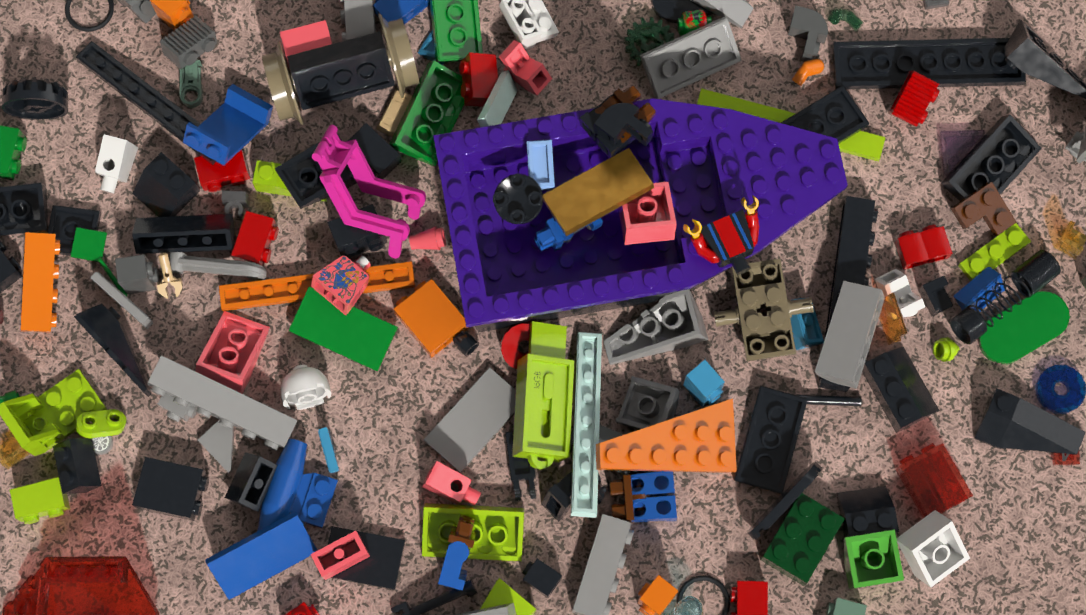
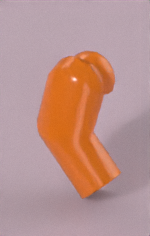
M820 59L805 61L792 80L802 86L808 76L820 74L824 70L823 61Z

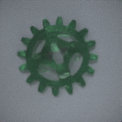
M653 17L650 18L649 22L641 18L640 25L634 22L632 25L633 30H627L626 35L628 37H625L624 44L627 45L625 53H631L630 61L638 60L637 66L642 64L641 54L664 44V41L660 39V34L663 36L665 43L674 39L675 34L668 33L670 26H662L663 20L660 19L658 23H654ZM634 42L640 47V52L636 49Z

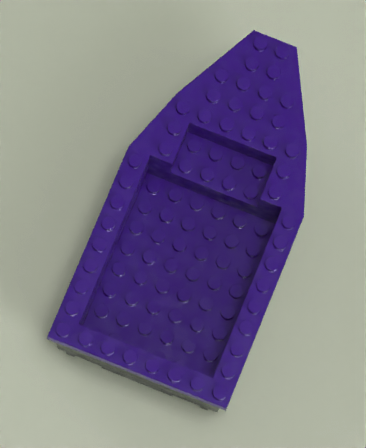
M654 98L636 101L634 105L639 107V109L648 102L656 111V115L649 122L653 130L652 140L645 146L635 139L622 151L628 148L631 150L653 183L669 182L677 224L674 240L625 245L619 210L617 208L601 217L603 221L601 227L593 231L585 227L576 232L568 244L566 242L563 243L561 249L554 251L550 247L540 252L534 240L536 232L544 229L547 220L553 218L556 221L545 202L543 201L540 213L532 221L525 224H512L505 221L497 213L493 203V195L498 184L504 178L513 174L529 176L527 141L552 140L555 188L609 159L596 144V141L580 126V117L586 112H591L593 109L433 135L466 328L475 326L478 332L508 328L519 323L542 322L658 301L666 295L681 290L690 289V291H694L732 267V264L720 268L716 263H710L699 256L690 239L691 235L683 230V225H688L691 231L695 226L692 219L699 221L702 226H705L742 209L745 213L747 210L742 206L741 199L744 197L747 202L746 205L749 206L753 203L752 195H754L759 201L758 208L756 209L760 226L759 236L753 253L745 258L747 259L759 253L847 188L848 184L838 140L732 109ZM546 190V191H542V192H543V194H545V193H547V192H549V191H551V190Z

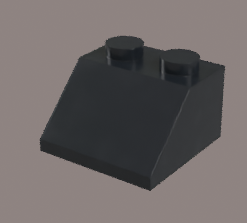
M160 152L144 168L132 194L157 217L176 216L200 192V189L188 175Z
M886 486L836 493L840 516L845 518L842 523L844 538L895 530L896 534L899 532L895 506Z

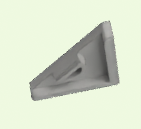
M218 420L198 441L230 474L232 472L234 426L232 429H229L219 424Z

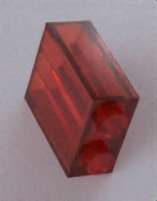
M932 443L921 449V455L914 458L911 454L899 461L901 465L896 469V472L923 518L934 510L942 514L973 496L943 443L938 446Z

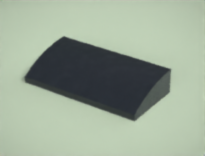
M1011 115L1002 116L941 184L959 201H962L988 182H992L999 194H1001L1042 148Z
M33 183L0 187V236L48 231L46 184Z

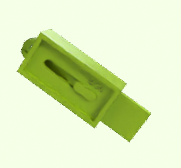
M532 321L530 322L529 353L519 359L517 365L512 457L527 458L530 466L541 470L551 466L553 462L559 463L570 457L574 360L565 359L567 326Z

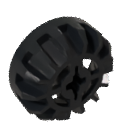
M23 77L19 81L12 80L3 88L2 110L8 115L28 120L60 118L68 113V92L57 81L50 83L47 78L37 80L36 77H33V80H27Z

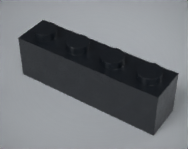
M233 214L136 218L132 232L135 253L233 250L235 240Z

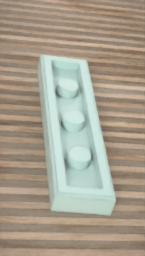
M509 70L501 72L477 119L480 127L502 123L517 93L516 85Z

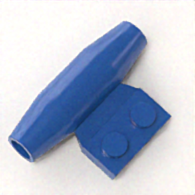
M288 439L276 462L278 466L262 502L257 531L294 511L297 512L303 523L319 528L323 527L338 480L315 472L303 474L308 446L306 443L295 439Z

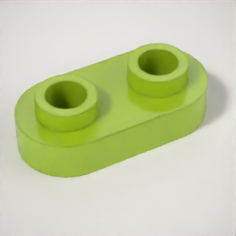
M116 409L85 412L77 418L75 429L84 438L114 436L123 432L126 425V417L121 411ZM86 421H91L93 424H87Z

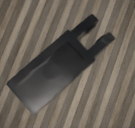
M514 431L505 432L515 501H521L522 494L519 481L529 480V496L531 499H536L535 468L530 466L527 458L512 457Z

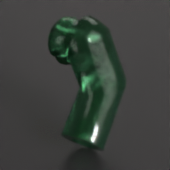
M834 8L831 10V14L828 15V20L833 25L838 24L840 20L846 21L855 31L864 24L849 9Z

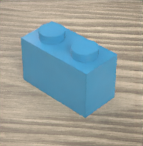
M704 360L686 375L683 386L701 407H704L707 403L710 406L721 398L725 381Z

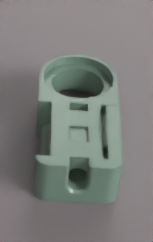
M196 60L194 64L186 65L180 69V99L189 108L199 106L203 100L200 68L203 66L200 60ZM189 91L198 93L197 99L193 102L185 100V95Z

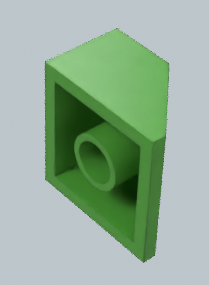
M895 530L844 538V565L849 589L904 580Z

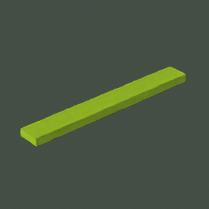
M702 88L697 105L732 109L779 123L796 114ZM859 131L841 142L839 149L844 153L879 162L886 137Z

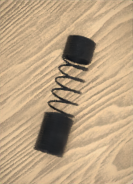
M1039 250L1012 271L1011 276H1006L1003 280L1004 283H997L994 291H986L985 298H977L976 306L969 305L958 315L954 316L950 320V326L954 334L962 342L972 344L987 332V325L989 327L994 326L993 320L986 311L977 306L979 300H985L990 312L997 319L1002 320V312L992 301L987 299V294L994 292L1001 307L1007 312H1012L1013 308L1009 301L1003 295L996 292L997 286L1004 285L1009 298L1015 304L1021 305L1022 300L1013 288L1005 284L1006 279L1012 278L1014 285L1020 293L1030 298L1056 278V276L1060 275L1061 269L1058 261L1048 251ZM1006 287L1016 294L1020 303L1011 297ZM997 294L1007 302L1011 310H1008L1000 302ZM988 302L998 310L1001 318L993 312ZM979 310H981L989 318L992 325L988 324L985 321V319L980 314Z

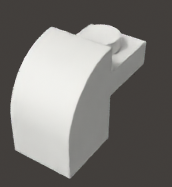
M894 269L875 279L878 289H882L885 296V304L896 319L917 314L918 310L925 307L923 299L911 291L908 279L901 271Z

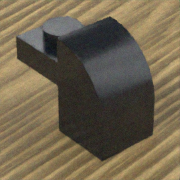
M618 103L608 107L594 123V132L613 147L625 132L645 146L652 140L653 136L651 125L644 119H637L639 107L629 103Z

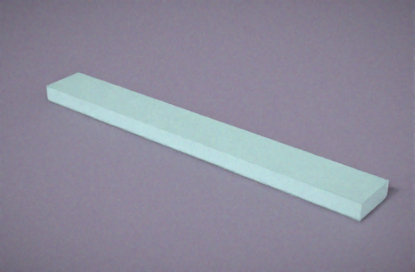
M577 333L571 516L596 518L598 470H596V444L599 443L602 334Z

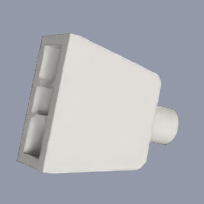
M103 135L95 173L103 176L100 190L114 194L117 181L127 182L138 150L137 146L124 139Z

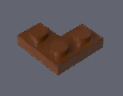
M992 182L986 183L950 208L963 229L968 228L983 217L994 236L1001 234L1017 223Z

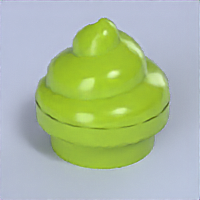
M943 337L934 343L933 354L936 359L949 362L954 359L960 348L950 338Z

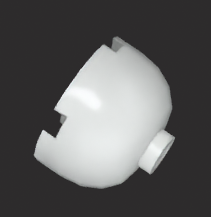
M307 365L294 367L281 383L282 403L287 409H290V405H296L297 410L311 408L324 403V397H331V389L327 377L320 370L307 367Z

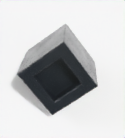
M945 276L930 281L919 289V293L931 317L953 306L945 290L949 284Z

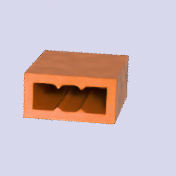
M431 279L428 282L423 281L414 289L415 292L409 297L404 296L399 299L395 304L394 312L432 358L453 342L454 337L462 330H468L469 327L466 328L465 318Z

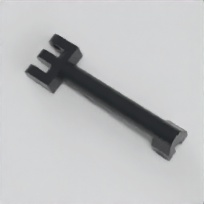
M470 579L465 582L463 591L453 589L410 608L408 602H404L392 607L391 611L392 613H397L402 610L403 614L401 615H421L464 595L471 597L478 594L474 587L473 580Z

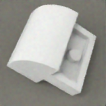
M501 0L499 8L516 40L521 43L524 49L533 48L536 43L558 35L559 31L542 0Z

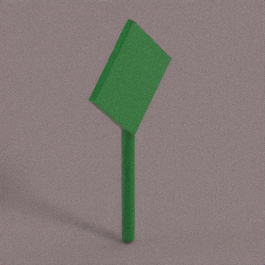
M76 227L70 257L99 262L118 290L127 297L128 294L119 285L116 277L102 259L107 233Z

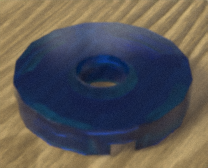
M1054 365L1047 368L1039 376L1035 385L1036 396L1040 404L1056 414H1066L1074 411L1083 403L1086 395V384L1082 375L1067 365ZM1056 383H1062L1066 386V395H1058L1055 392L1054 387Z

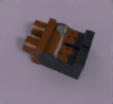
M633 85L623 91L617 89L613 95L607 97L591 112H586L580 117V126L596 141V144L609 158L620 153L635 138L625 132L613 147L594 132V123L608 107L614 104L629 103L634 105L641 98V94ZM647 102L639 109L637 119L641 118L649 123L656 115V111Z

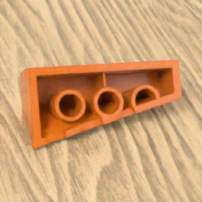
M25 232L21 332L51 333V327H56L57 313H52V303H57L58 289L53 288V279H58L59 264H54L55 255H60V240H55L56 234Z

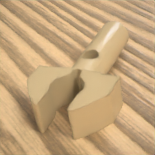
M160 253L158 257L163 279L157 282L158 292L168 299L169 294L166 287L169 282L175 288V294L178 297L183 287L182 278H175L173 276L168 254Z

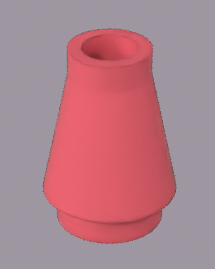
M435 226L409 236L410 247L412 250H440L441 247L446 246L443 228Z

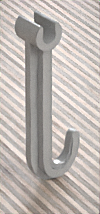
M170 252L169 255L171 270L175 274H183L184 271L247 276V278L264 280L267 277L266 269L253 262L187 256L183 252Z

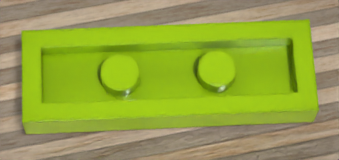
M1015 223L962 261L958 266L971 281L985 268H997L1030 244L1031 240Z

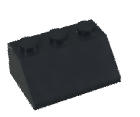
M904 347L885 352L865 362L862 373L896 433L940 411Z

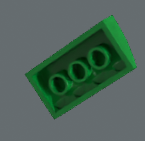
M433 60L427 64L419 80L420 83L417 85L389 143L394 149L431 166H435L438 161L433 135L450 133L464 106V97L461 96L462 76Z

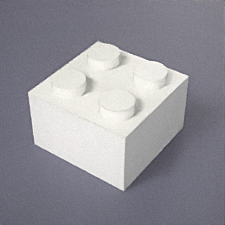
M936 510L897 538V543L914 576L930 588L970 559L953 522Z

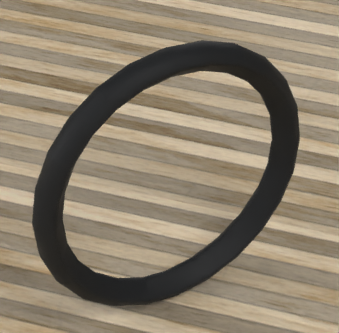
M67 0L65 4V15L68 22L74 28L85 32H93L103 28L109 23L114 13L113 0H108L109 12L105 20L96 26L84 27L77 24L70 15L72 0Z
M696 576L686 581L680 588L677 597V608L680 615H686L682 606L683 594L691 584L697 581H709L720 588L725 598V607L721 615L728 614L730 596L725 586L719 580L711 576Z

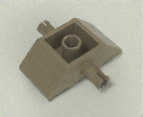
M781 258L748 263L750 270L740 275L736 274L732 266L737 306H735L736 309L714 311L716 327L738 323V326H741L747 361L795 355L796 350L790 318L796 314L814 313L812 297L792 301L787 299ZM760 309H766L768 311L767 316H762Z

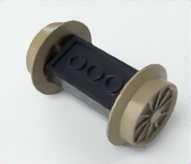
M378 14L386 48L379 31L287 56V62L282 43L278 41L276 52L262 55V61L280 121L295 117L301 125H304L299 101L302 110L395 86L390 66H392L400 96L404 98L405 88L420 82L402 18L387 22L381 14Z

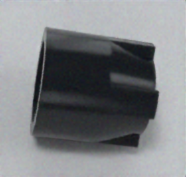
M465 329L452 340L458 350L466 357L479 346V342Z

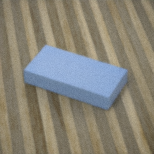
M552 140L527 141L529 176L540 185L542 191L554 189Z

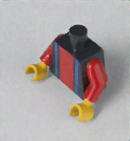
M752 195L753 203L749 206L746 205L747 202L744 197L741 199L742 206L747 210L745 213L742 209L705 226H702L699 221L692 219L695 226L691 231L688 225H683V230L691 235L690 239L699 256L710 263H716L720 268L732 264L737 275L750 270L745 257L753 253L754 247L758 243L760 228L758 212L756 211L759 201L754 195Z

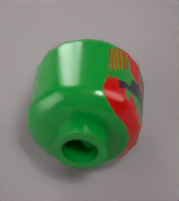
M703 10L683 12L681 18L677 19L679 37L711 23V17H707Z

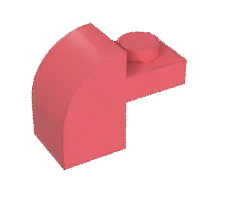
M513 40L499 56L505 65L504 71L509 70L515 82L535 95H538L552 80L544 65L530 58L521 43Z

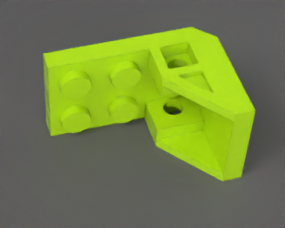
M80 369L38 397L31 393L0 404L1 418L20 446L34 456L45 453L76 431L77 418L82 413L107 410Z

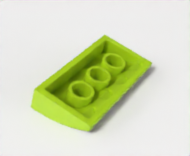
M425 503L423 511L422 556L445 558L452 526L457 527L460 515L475 518L472 531L476 532L474 545L470 549L467 559L522 561L525 508Z

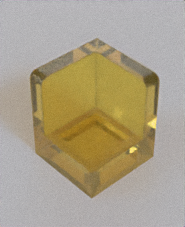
M1070 220L1064 227L1054 248L1076 259L1084 249L1083 245L1086 241V235L1073 229L1075 222Z
M11 431L6 433L8 440L0 445V463L7 469H10L31 454L20 446Z

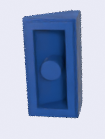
M991 267L985 268L954 295L955 301L962 310L969 305L976 306L977 298H985L986 291H994L997 283H1003L1001 274ZM998 285L996 288V292L1000 294L1005 291L1004 285ZM988 293L987 299L990 301L996 299L995 293ZM982 299L977 303V306L982 309L987 306L985 300Z

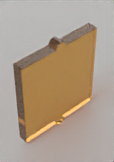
M891 293L885 297L879 316L888 345L900 342L901 338L907 334L895 294Z

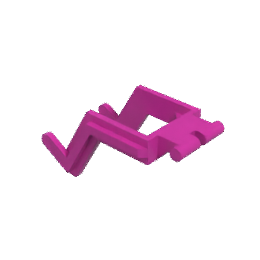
M330 125L312 154V159L317 161L322 169V173L319 176L344 224L390 237L388 254L394 259L399 258L402 251V242L407 239L410 233L409 225L402 219L394 220L359 210L340 175L345 166L348 165L362 192L407 204L409 206L408 216L413 220H417L420 217L421 207H423L426 201L425 192L420 189L376 178L356 139L341 141L337 135L338 128L335 125Z

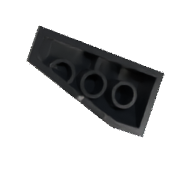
M1021 20L1004 47L1005 61L1013 69L1017 67L1025 74L1086 99V83L1071 68L1067 67L1064 69L1065 65L1054 51L1049 54L1047 47L1042 43L1043 40Z
M101 303L75 315L74 318L105 349L107 354L143 393L149 397L152 393L125 329L118 321L121 316L112 306L107 309Z
M996 388L991 394L974 439L998 449L1009 448L1020 449L1021 451L1032 450L1077 455L1086 432L1017 396Z

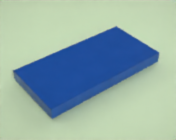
M294 511L205 559L228 600L308 558L311 556L310 554L318 550L297 512Z

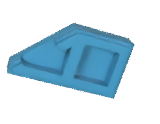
M327 427L321 428L318 434L329 473L338 472V461L330 431Z

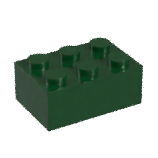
M802 493L793 503L760 560L800 585L805 586L845 518Z

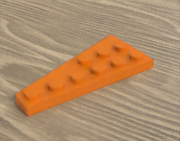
M733 398L596 444V470L737 472Z

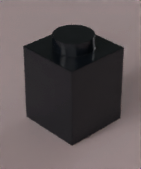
M538 558L534 563L530 561L522 572L525 575L523 582L546 598L550 597L562 579L560 573Z

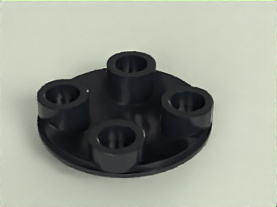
M513 174L504 178L498 184L493 195V203L497 213L505 221L512 224H525L532 221L540 213L543 206V192L540 185L530 176Z

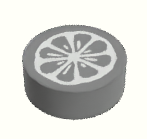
M112 436L92 438L94 452L97 455H104L113 447L114 441Z

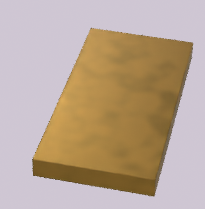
M628 148L543 194V201L564 234L568 236L654 189V184Z

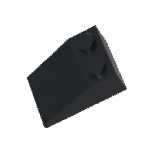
M319 142L275 168L276 173L300 209L329 197L319 178L322 169L319 163L312 159V154ZM346 165L340 176L348 189L357 182L350 168Z

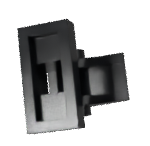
M572 471L557 485L554 484L548 490L542 502V506L558 522L566 516L571 506ZM599 473L597 503L601 504L605 497L604 492H606L605 486H600L601 478Z

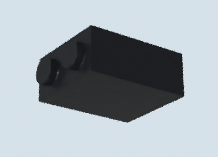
M145 457L132 505L137 509L195 521L196 516H200L203 501H200L202 491L206 492L208 488L209 477H206L207 473L203 469Z

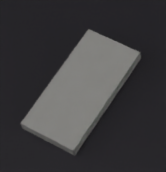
M725 16L640 55L656 99L662 98L742 61L728 19Z
M489 367L425 437L424 441L461 473L515 414L516 390Z

